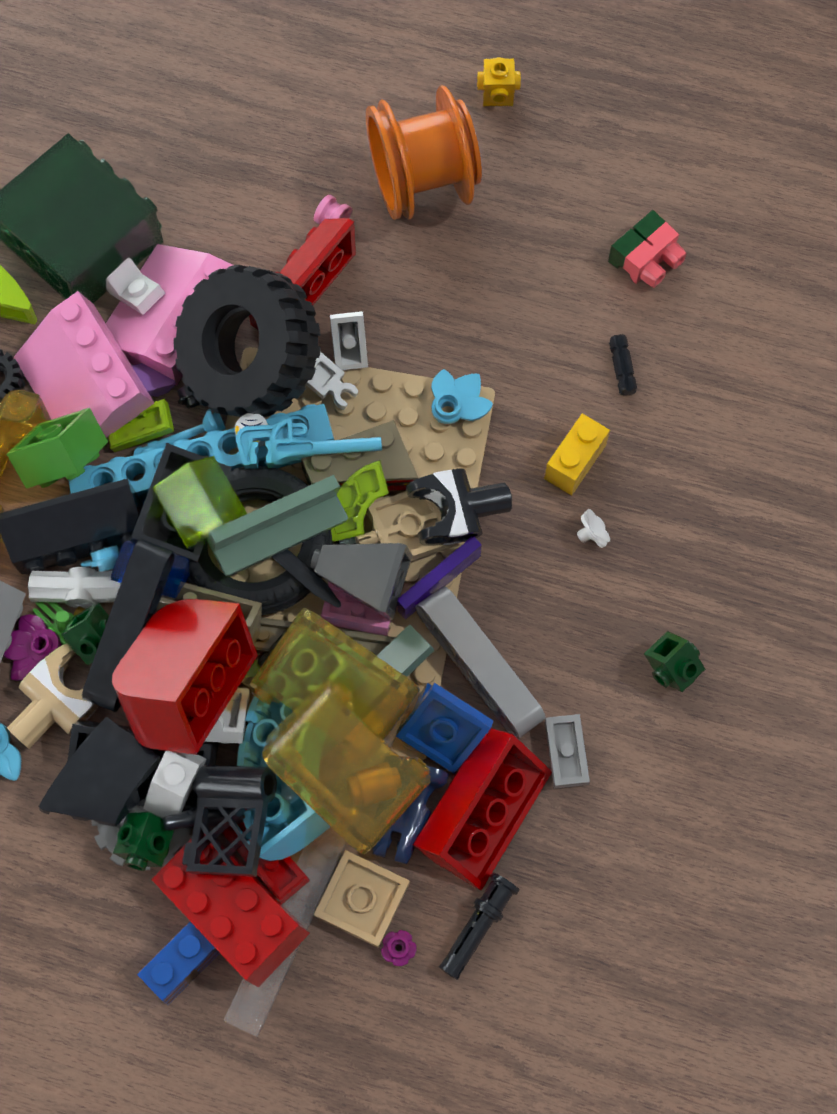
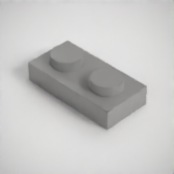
M580 714L545 718L554 789L589 785L590 779Z

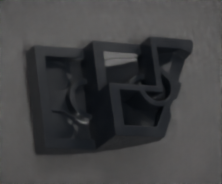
M106 717L63 767L39 804V810L44 814L54 812L70 815L76 820H94L99 824L116 827L140 802L137 788L159 766L161 762L160 756L151 749L142 746L135 737Z

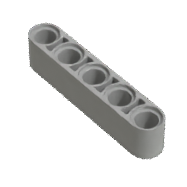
M441 587L415 606L422 622L508 733L513 734L519 739L545 720L546 716L540 704L447 587Z

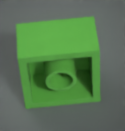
M89 407L38 424L7 453V456L25 488L36 485L45 488L60 478L66 477L67 480H71L85 472L84 467L87 463L94 461L100 456L99 451L108 443V440Z

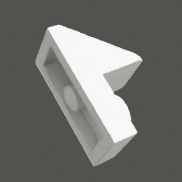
M129 257L106 279V290L109 294L142 315L165 294L161 286L143 275Z

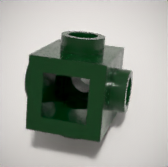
M99 603L74 616L61 634L70 644L73 651L87 665L93 663L109 618L108 613Z
M669 631L644 653L654 670L652 672L654 679L665 688L670 686L683 692L706 670L699 659L700 652L697 647L689 640Z
M150 812L128 813L123 826L118 832L113 854L125 859L127 867L138 871H145L146 867H162L164 859L168 855L169 845L175 829L166 831L163 819Z

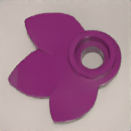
M36 615L20 616L19 630L12 631L11 644L4 652V657L14 660L10 676L14 681H22L41 660L62 646L59 635L47 629L43 619ZM46 640L45 647L41 649L43 642Z

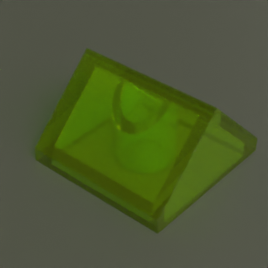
M214 456L185 464L153 487L187 548L208 538L209 531L247 514Z

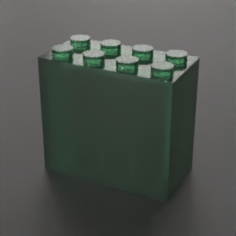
M69 133L0 190V241L65 300L79 291L92 303L96 302L107 292V277L128 257L137 266L152 253L157 244L161 245L164 242L160 230L162 225L157 218L156 212L158 209L148 197L142 198L138 195L128 179L125 177L120 179L114 174L113 168L105 159H97L83 140L77 141Z

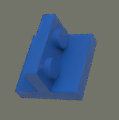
M427 683L418 697L414 710L399 728L396 737L455 774L491 729L493 720L438 684L430 685Z

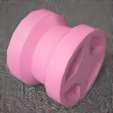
M327 195L319 203L314 214V221L320 225L324 219H350L352 208L347 204L341 205L337 203L335 197Z

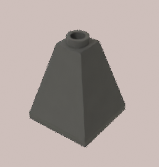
M401 543L322 545V549L316 548L314 551L311 568L315 569L314 572L382 616L393 620L397 609V599L401 596L413 555L407 545Z

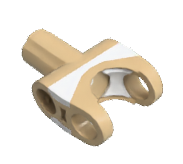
M69 644L58 647L41 660L19 685V689L32 702L7 729L29 749L55 722L68 735H71L72 724L81 720H88L99 707L82 699L83 689L70 690L64 685V671L68 667L67 663L75 653Z

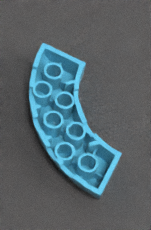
M316 618L294 636L284 647L286 652L274 669L269 667L266 672V682L259 695H254L245 719L248 725L243 744H239L237 766L272 767L276 774L277 790L273 801L268 803L260 858L269 861L281 860L294 855L334 825L324 804L320 786L322 748L336 714L351 694L365 682L342 648ZM246 811L244 813L245 818L243 821L246 830L253 824L255 811Z

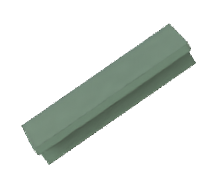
M335 476L327 477L209 531L207 542L224 575L229 577L345 523L348 516L337 497L340 485Z

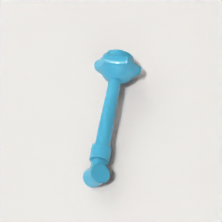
M208 409L203 418V424L159 441H152L147 443V446H138L134 450V455L140 454L148 448H163L166 446V443L172 445L178 440L189 439L205 431L207 433L215 430L223 431L226 428L220 414L212 413L211 409Z

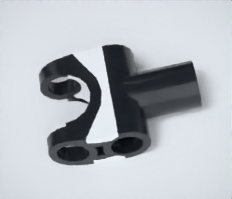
M465 469L436 472L418 478L406 486L408 497L429 500L441 512L442 520L435 523V526L418 532L422 545H450L466 542L471 537L478 538L483 534L479 517L507 513L512 509L511 492L505 482L470 488Z

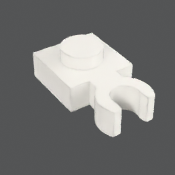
M320 352V356L316 359L314 366L316 368L312 380H308L306 386L322 399L330 393L333 396L335 405L345 410L347 403L340 395L343 392H348L355 398L358 395V389L351 383H342L340 380L344 377L345 372Z

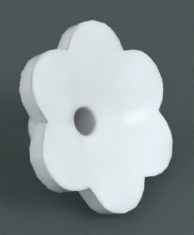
M591 509L586 510L581 515V521L585 527L577 532V536L583 543L591 539L599 547L603 548L610 542V536L605 530V524Z

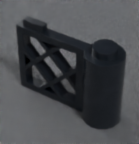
M204 765L199 769L193 781V789L198 795L199 801L192 841L185 843L182 864L187 866L186 871L191 874L256 877L268 803L273 801L277 790L275 771L272 767ZM209 809L220 810L225 819L211 831L206 825ZM246 811H255L253 824L243 832L235 821ZM231 825L238 838L226 849H223L216 838ZM212 843L219 855L208 865L200 864L201 852ZM244 844L249 851L246 867L235 866L229 857Z

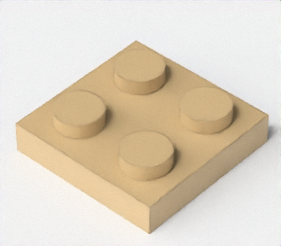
M345 850L314 913V917L379 948L410 884V880Z

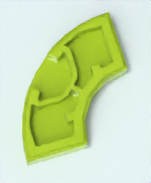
M381 460L369 463L357 470L344 482L338 491L337 497L348 519L345 523L331 529L333 542L363 535L364 518L367 509L376 499L389 493Z

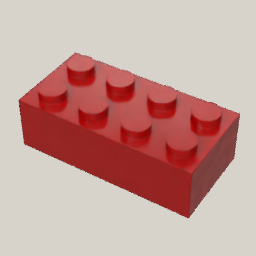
M216 838L222 846V848L226 849V846L218 838ZM212 843L201 852L200 864L208 865L219 855ZM184 845L151 880L246 981L259 988L310 933L256 877L191 874L187 872V866L182 864ZM233 854L229 857L235 866H244Z

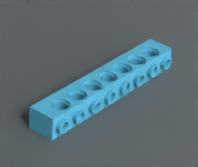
M310 404L298 411L287 414L277 413L265 419L268 425H275L284 418L292 417L293 423H304L307 426L308 435L306 439L311 441L335 440L325 404ZM235 428L225 431H211L203 437L192 440L181 439L172 444L203 457L208 456L211 460L230 466L231 470L244 467L239 452L234 455L228 454L233 448H238ZM260 446V451L257 453L258 466L268 467L266 464V455L268 454L266 446ZM165 447L159 449L148 448L140 454L130 457H115L108 463L97 466L87 465L84 467L85 472L68 480L70 492L72 494L98 487L108 482H116L128 478L144 504ZM301 459L288 462L277 467L276 469L300 463ZM144 474L142 479L132 481L136 475Z

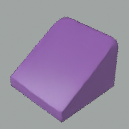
M143 363L132 366L150 396L158 397L166 394L176 384L175 380Z

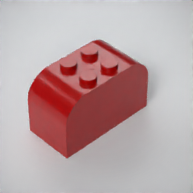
M184 599L170 603L158 610L150 618L127 653L120 660L113 672L112 684L138 743L142 746L193 755L198 753L258 656L240 603L202 599Z

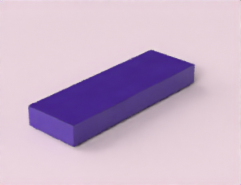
M471 537L397 599L399 614L406 620L416 611L415 606L455 579L481 557L482 544L475 537Z

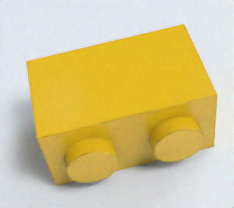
M582 413L548 461L544 479L572 496L606 447L610 429Z

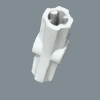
M73 567L68 572L32 571L28 582L29 599L31 602H60L74 608L81 606L85 609L96 603L114 602L125 571L98 572L88 567Z

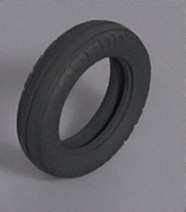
M258 466V469H244V467L230 470L220 499L231 497L234 499V504L257 499L275 502L308 487V485L296 476L280 469L268 468L266 466ZM217 509L213 517L209 531H211L213 524L220 516ZM331 529L302 542L297 558L313 572L315 569L311 568V560L316 548L322 549V545H333ZM209 531L197 563L179 560L183 573L190 584L262 603L261 616L288 609L310 593L287 570L275 578L262 582H243L225 576L209 557L207 542Z

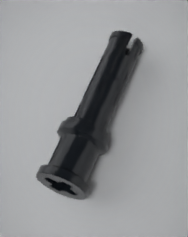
M493 872L490 878L492 881L482 897L475 899L474 913L457 937L443 962L438 966L456 980L460 978L459 976L493 922L497 923L503 918L502 911L512 895H517L520 891L517 886L497 873Z

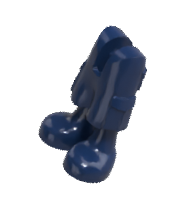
M388 755L384 762H388L390 768H397L401 787L396 789L397 796L379 801L372 854L385 858L392 842L393 831L399 832L402 835L400 842L398 841L395 861L407 865L415 849L413 844L431 815V811L425 806L428 798L435 789L442 788L447 783L449 774L431 766H420L411 802L405 803L406 791L416 766L404 758Z

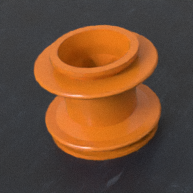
M440 85L436 93V112L396 121L389 104L383 99L379 101L377 109L373 105L366 108V128L371 157L383 200L392 219H400L402 214L408 220L413 218L415 193L451 184L454 185L463 203L466 205L472 203L474 185L480 184L482 179V166L474 125L469 111L461 99L455 100L450 90L446 86Z

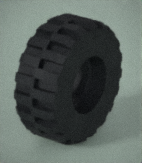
M232 265L227 269H218L208 276V280H201L193 288L194 292L186 297L182 305L181 316H178L175 327H177V333L173 344L177 353V359H175L176 366L184 377L182 381L189 392H194V398L201 405L208 406L211 411L218 414L241 417L251 413L269 417L276 411L282 412L291 406L293 398L298 399L306 390V383L308 380H312L316 371L314 366L316 359L320 356L321 349L318 346V336H321L319 323H316L314 318L316 315L315 309L310 301L305 300L307 296L299 285L293 284L291 279L283 274L243 265ZM252 314L259 330V346L254 360L243 371L236 358L235 339L242 322Z

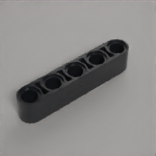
M140 539L135 545L85 682L82 699L113 712H117L121 707L112 684L113 672L150 618L156 613L175 560L174 551Z

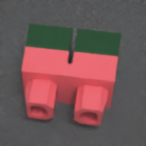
M651 210L633 226V229L628 230L611 245L608 262L617 269L621 266L626 270L635 284L643 280L655 288L666 275V271L658 264L664 260L671 268L676 269L684 262L687 253L677 243L679 234L654 210Z

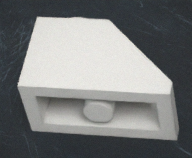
M363 311L330 315L335 365L341 370L367 368L368 360Z
M165 751L151 781L143 809L161 818L182 813L192 792L193 781L207 759L197 754Z

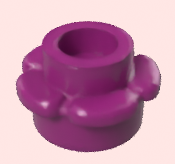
M399 930L397 933L391 931L382 940L384 944L381 948L382 957L385 961L392 962L394 966L400 967L408 964L409 959L414 958L416 954V943L412 941V935L407 931ZM398 944L401 945L402 950L396 951L395 946Z

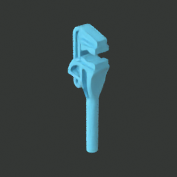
M292 417L284 418L275 425L246 426L240 429L236 435V443L244 469H258L259 460L257 453L260 451V446L258 442L254 441H265L268 451L266 455L268 468H277L288 462L312 455L382 451L381 437L328 441L306 439L308 435L307 426L304 423H293Z

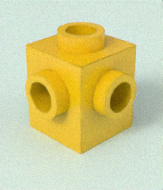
M496 57L484 59L483 71L477 72V90H483V106H513L515 90H520L521 74L520 71H515L514 58L504 59Z

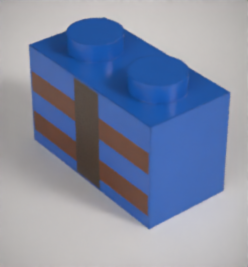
M189 922L137 975L164 1003L169 1005L220 953Z

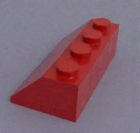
M349 218L324 219L318 227H313L309 231L305 243L300 249H295L291 252L284 268L280 272L275 273L283 274L289 277L293 284L299 285L306 293L307 297L305 300L310 301L314 305L356 255L354 221ZM252 314L249 315L250 325L258 330Z
M491 728L464 761L413 846L440 867L482 891L552 774L551 769L513 734Z

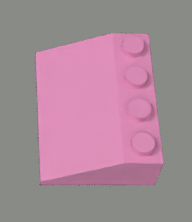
M157 244L140 272L159 284L165 294L144 315L120 301L106 322L130 364L137 365L143 363L175 380V385L177 386L183 375L176 366L175 359H177V353L173 342L177 333V327H175L178 316H181L182 305L186 297L192 295L194 292L193 288L201 280H208V276L218 269H227L232 264L209 253Z
M79 291L53 308L14 356L50 420L90 407L107 438L111 433L117 431L154 404V401L95 305Z

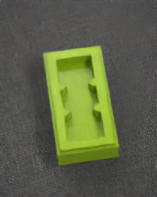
M165 399L154 402L153 405L141 412L137 417L114 433H111L108 436L110 449L118 452L173 433L174 427L168 402Z

